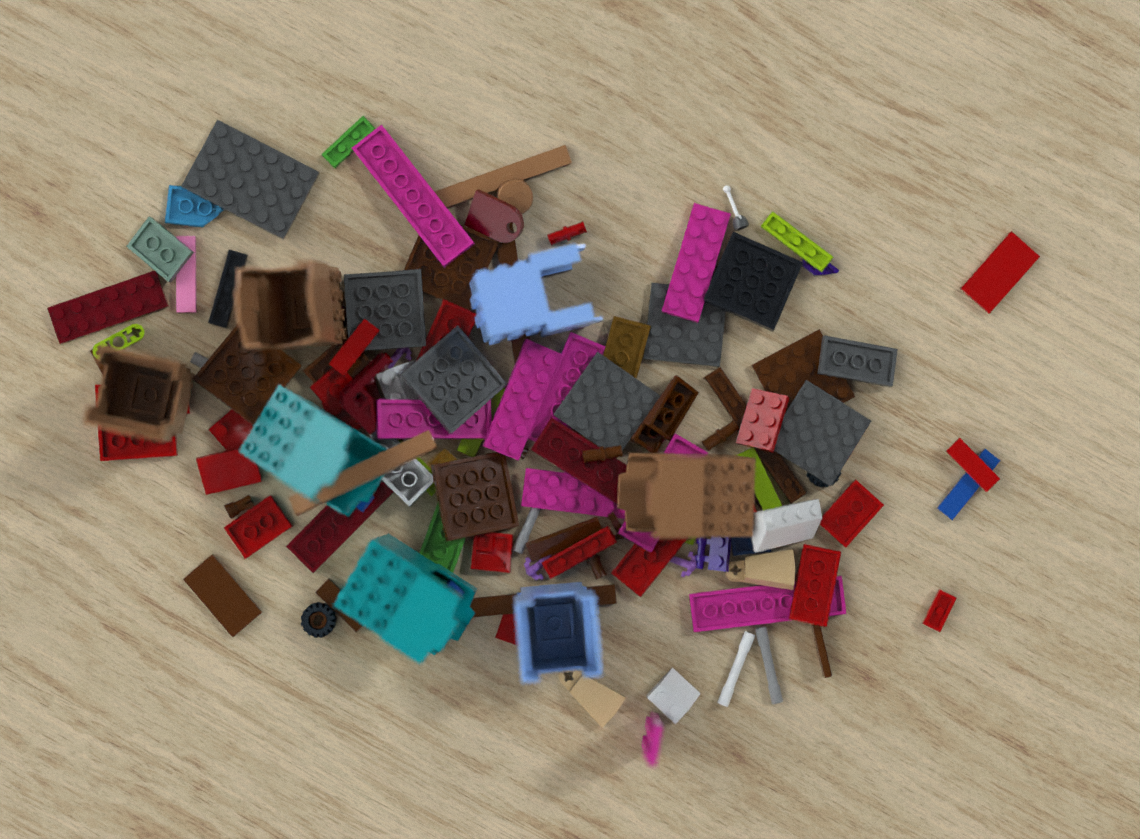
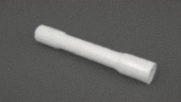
M745 631L736 658L718 699V704L728 707L745 658L755 638V635Z

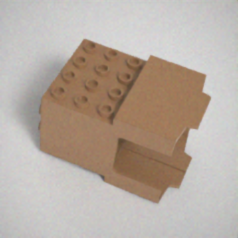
M308 260L295 262L297 266L277 269L248 267L236 269L237 289L234 293L237 325L241 328L243 348L296 350L345 344L347 330L344 328V320L346 316L344 309H342L344 294L340 289L342 274L339 268L328 266V263Z
M100 345L96 363L105 364L98 399L95 407L86 406L82 424L159 441H170L171 437H176V434H182L194 383L193 377L195 376L194 373H190L191 369L186 368L187 364Z
M629 453L626 472L618 475L617 508L625 511L626 529L632 532H656L651 533V536L657 538L753 537L755 458L731 454Z

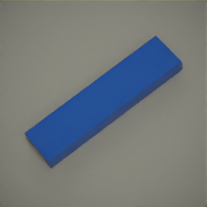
M984 449L978 456L992 471L1000 462L987 449ZM965 472L937 509L950 520H953L980 486Z

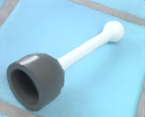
M724 186L723 191L727 193L735 213V218L733 219L735 231L748 227L747 218L739 215L730 193V186Z

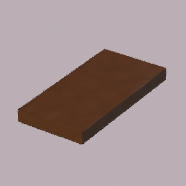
M213 554L183 579L232 637L236 636L262 613L261 609Z

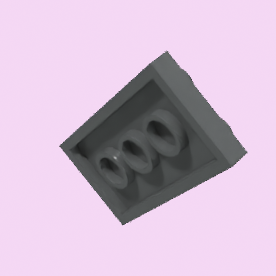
M824 335L822 336L817 374L893 387L898 349Z

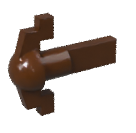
M615 513L608 514L617 532L614 535L616 540L624 539L623 536L618 534L622 525Z

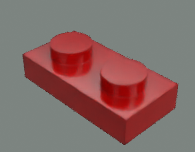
M938 589L922 624L941 632L957 598Z

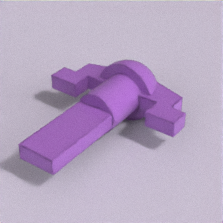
M398 348L390 358L394 362L389 364L388 368H393L404 352L407 354L405 358L410 361L412 359L410 356L412 354L409 348Z
M689 552L688 557H691L690 561L676 556L670 561L687 568V572L682 571L681 577L685 578V575L690 576L696 569L694 552Z
M546 556L532 566L529 565L531 562L530 558H525L524 567L526 574L535 580L539 578L540 580L544 579L542 574L537 575L536 572L543 567L541 562L552 556Z

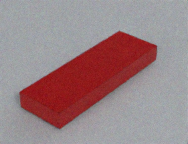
M364 318L330 361L329 365L345 376L380 330Z
M958 438L946 450V453L985 492H988L1000 480L961 438Z

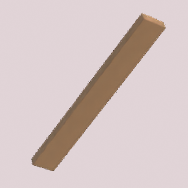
M566 145L434 192L443 204L449 208L473 199L478 189L491 193L498 190L506 180L517 178L524 181L572 164Z
M427 430L342 471L332 486L324 485L315 496V498L321 501L320 503L308 499L301 493H296L288 497L295 515L299 516L434 451L438 447L431 432Z

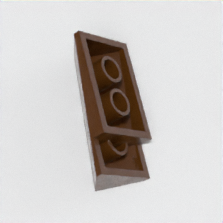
M675 375L630 441L650 453H657L664 439L671 440L699 392Z

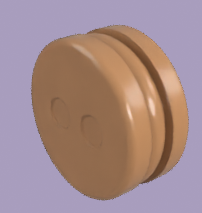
M517 178L509 179L503 182L498 189L497 198L513 205L521 214L530 209L533 203V193L525 181Z

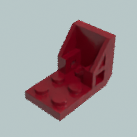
M382 352L364 367L339 393V403L370 435L376 430L374 399L363 387L370 386L375 381L374 376L378 372L383 373L389 367L388 363L390 360Z

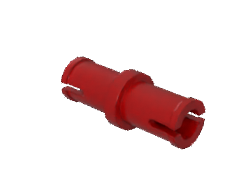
M581 221L569 227L564 226L563 229L547 234L552 246L565 240L570 241L575 236L587 233L584 222Z

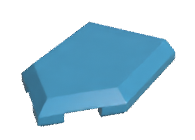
M169 185L165 223L204 227L224 211L222 208L183 189L181 186Z

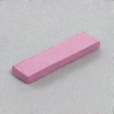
M176 236L194 252L176 275V313H197L196 236Z

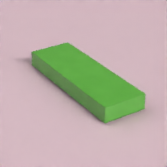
M362 116L321 155L336 169L354 152L352 147L376 128Z

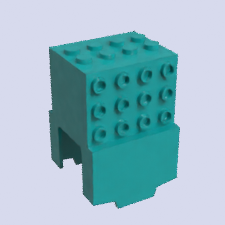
M278 385L239 452L308 499L320 503L321 501L315 498V496L324 485L332 486L342 471L388 449L310 400ZM384 475L326 502V504L349 517L360 501L369 502Z
M388 533L369 542L365 553L358 560L356 568L348 577L347 583L339 592L333 606L381 636L380 639L418 664H422L430 653L435 656L441 652L450 639L459 641L475 614L470 605L477 588L439 563L435 564ZM451 579L465 593L462 595L445 583Z

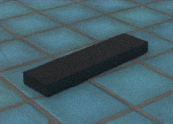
M233 250L228 251L208 321L209 324L228 329L235 304L234 291L237 289L236 269L245 268L248 258L247 254Z

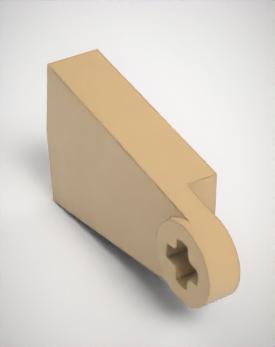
M793 550L747 556L745 560L730 562L726 577L733 582L793 590L795 579ZM733 568H737V571L741 572H738L737 575H733V572L730 571H733Z
M571 670L573 672V679H568L567 681L564 680V672L569 673L570 671H560V682L601 728L617 713L626 699L624 695L591 677H584L583 673L578 670Z

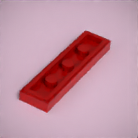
M608 525L541 563L549 578L552 579L616 544L617 540Z

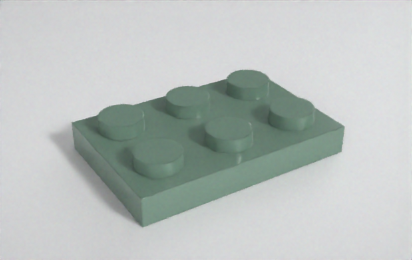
M150 216L126 246L168 282L173 281L194 253Z

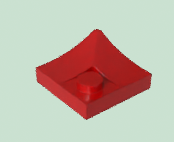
M231 409L208 430L226 450L242 447L254 426Z
M488 532L474 535L471 569L511 573L513 534Z

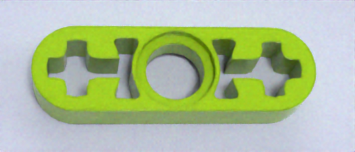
M132 324L98 342L93 347L94 357L97 359L98 355L96 353L100 345L108 347L106 344L108 341L112 348L125 350L144 338L143 327L139 324ZM132 329L140 330L139 337H130L129 340L131 342L128 343L123 333L127 332L128 336L132 334ZM116 337L124 339L122 347H115L113 345V340Z

